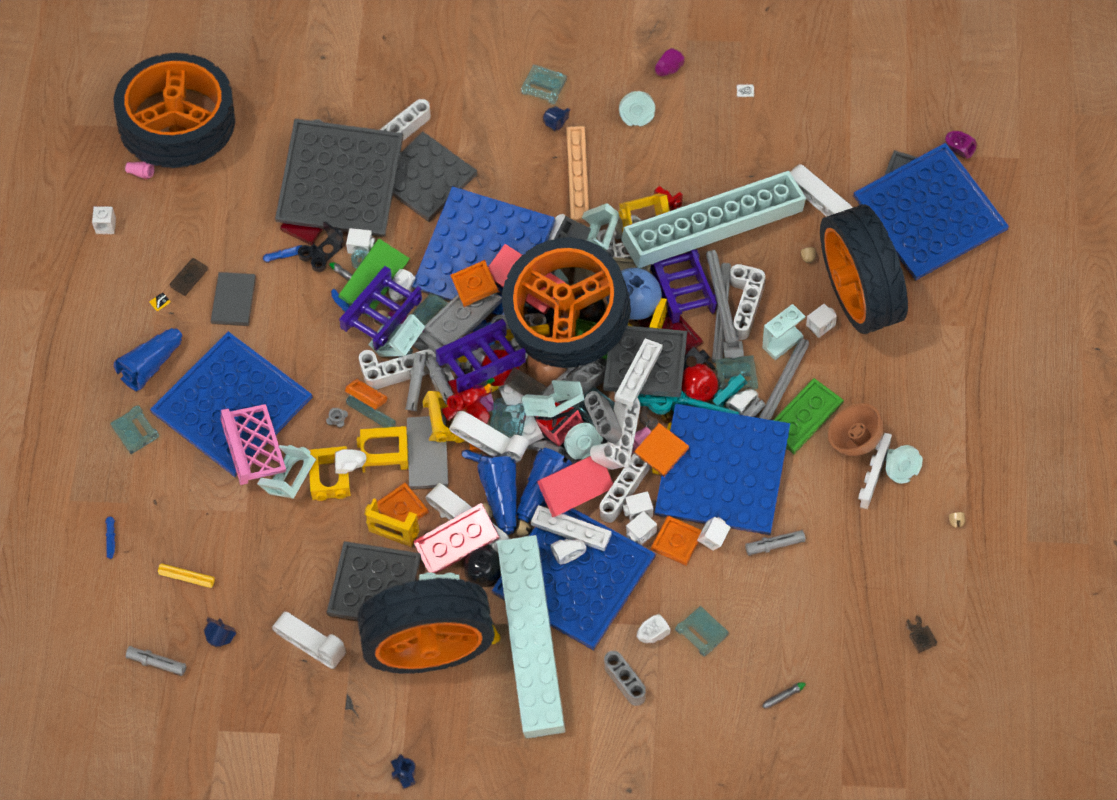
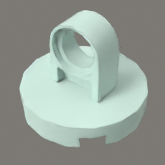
M631 92L625 95L620 102V117L629 126H644L654 117L655 103L646 92Z
M580 423L568 431L564 441L565 450L575 460L584 459L590 456V450L593 446L600 445L603 442V437L598 434L593 424Z
M910 445L900 446L897 449H888L885 456L887 475L897 483L902 484L911 481L909 478L914 474L917 475L922 467L923 459L919 451Z

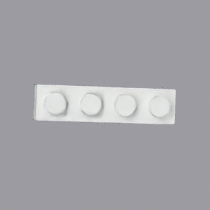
M644 339L615 394V401L633 407L663 349L662 344Z
M514 379L509 384L498 387L521 436L529 441L528 445L544 438L534 416L526 415L521 398L523 394L516 380Z
M884 432L883 438L876 446L875 450H878V453L872 456L870 462L872 470L871 472L867 471L864 483H867L865 489L861 488L858 497L861 500V508L868 509L887 450L891 443V434Z
M539 505L531 520L532 526L571 540H581L585 545L605 551L612 535V531L564 514L552 517L548 508Z

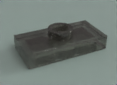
M192 258L173 279L170 287L186 296L207 272L208 267Z

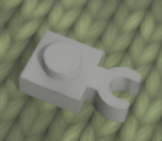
M736 335L737 341L735 343L728 344L726 339L723 342L725 358L734 359L744 356L742 341H739L738 335Z

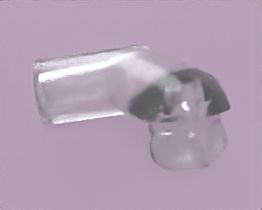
M641 406L639 421L650 430L654 429L658 425V420L649 416L650 409L647 406Z

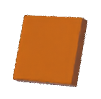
M485 260L450 275L464 307L499 292Z
M659 423L638 446L634 454L665 477L687 452L689 446Z
M403 483L377 501L380 514L405 522L409 512L417 514L418 520L429 513L426 506L406 483Z
M667 516L651 546V550L687 566L699 543L697 539L702 530Z

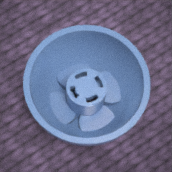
M641 268L621 270L630 295L631 313L629 319L639 320L653 315L656 306L662 298L661 288L657 279L650 272ZM610 295L606 297V300H607L608 304H609Z

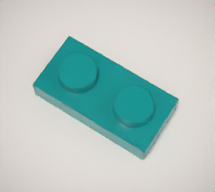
M741 374L733 376L728 381L729 385L724 390L720 389L714 395L715 399L713 402L717 406L723 407L728 399L739 392L748 382Z

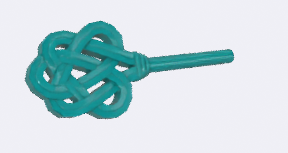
M681 391V398L639 394L637 397L640 406H647L658 415L666 414L670 411L672 405L687 404L698 408L739 414L737 411L692 399L683 391Z

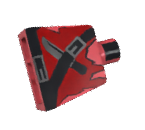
M573 407L554 417L536 416V422L541 432L557 446H560L565 441L568 431L573 426L584 422L579 410Z

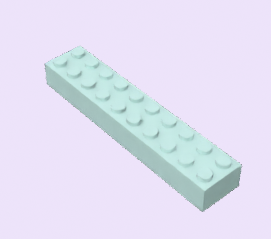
M786 171L623 228L621 241L637 268H642L803 212L806 197L791 173Z
M537 536L497 541L525 739L565 733Z

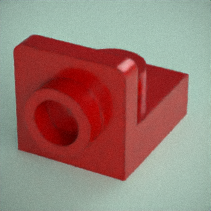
M661 186L654 190V194L667 195L669 211L681 207L683 201V194L681 192L672 197L670 192L664 190Z

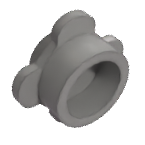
M332 408L326 422L328 425L333 424L341 428L345 425L344 420L348 417V413L340 408Z

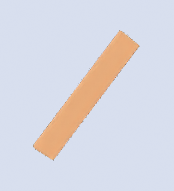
M585 126L566 127L571 219L580 223H586L582 219L583 213L589 210Z

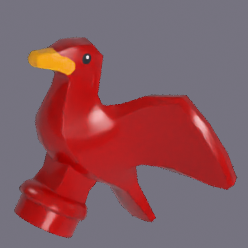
M456 379L447 381L454 394L447 399L448 407L442 409L446 419L450 421L456 416L458 411H464L487 424L490 414L481 404L480 400L491 394V385L487 384L478 389H473L472 387L458 393Z

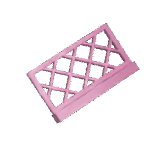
M266 404L231 412L229 409L221 410V423L240 485L248 484V480L286 472ZM263 411L264 413L262 421L252 417L256 412ZM242 416L246 420L241 425L235 421L234 417ZM249 421L258 424L255 431L246 427ZM261 427L269 430L267 437L258 433ZM242 431L251 434L248 441L240 438ZM254 437L263 440L260 447L251 443ZM266 443L274 446L275 449L272 453L263 450ZM247 447L257 451L253 458L245 454ZM259 453L269 457L265 464L256 460ZM273 459L279 462L280 467L271 468L268 464ZM253 463L262 467L259 472L251 473L250 467Z

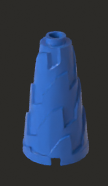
M176 328L165 330L146 343L140 344L130 352L119 357L113 363L117 375L121 372L123 377L120 379L132 390L140 391L160 369L159 367L171 356V353L181 344L182 333Z
M540 448L532 464L533 468L528 477V483L520 499L521 502L516 513L518 520H523L527 523L531 522L538 505L542 507L547 505L537 481L572 465L573 463L569 459L565 463L563 460L565 456L548 448Z
M509 456L493 457L488 459L489 464L484 465V460L477 465V470L498 528L506 535H510L517 529L515 458L511 459Z

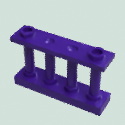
M697 249L651 264L650 270L660 285L662 298L667 299V312L672 324L679 322L682 312L708 305L711 314L715 313L716 305H718L716 295L712 294L699 262ZM690 260L692 265L691 269L671 274L665 273L663 270L664 266ZM696 275L698 280L697 284L678 289L671 288L669 285L670 281ZM702 290L705 297L704 299L684 304L677 303L675 300L677 296Z
M384 266L340 317V328L347 332L351 327H355L373 338V347L377 351L387 343L388 337L413 307L420 304L422 300L421 287L417 286L413 292H410L394 282L391 276V269ZM385 287H390L407 299L400 306L382 295L381 291ZM378 300L396 311V313L388 319L370 308L369 305L373 301ZM366 313L385 326L378 333L358 321V318Z
M503 319L436 349V362L439 366L449 364L457 375L458 393L471 389L477 384L514 367L521 366L526 362V350L522 348L515 351L506 339L507 328ZM498 340L509 355L499 359L489 344ZM482 348L492 363L482 367L472 351ZM465 356L475 371L465 375L455 359Z

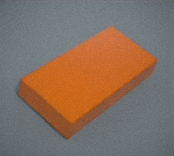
M359 379L351 382L345 389V392L375 410L385 404L388 398Z

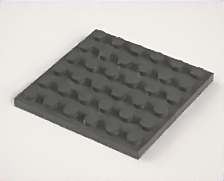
M295 118L275 221L323 229V222H327L332 227H337L341 231L349 232V228L371 230L372 235L385 237L403 133Z

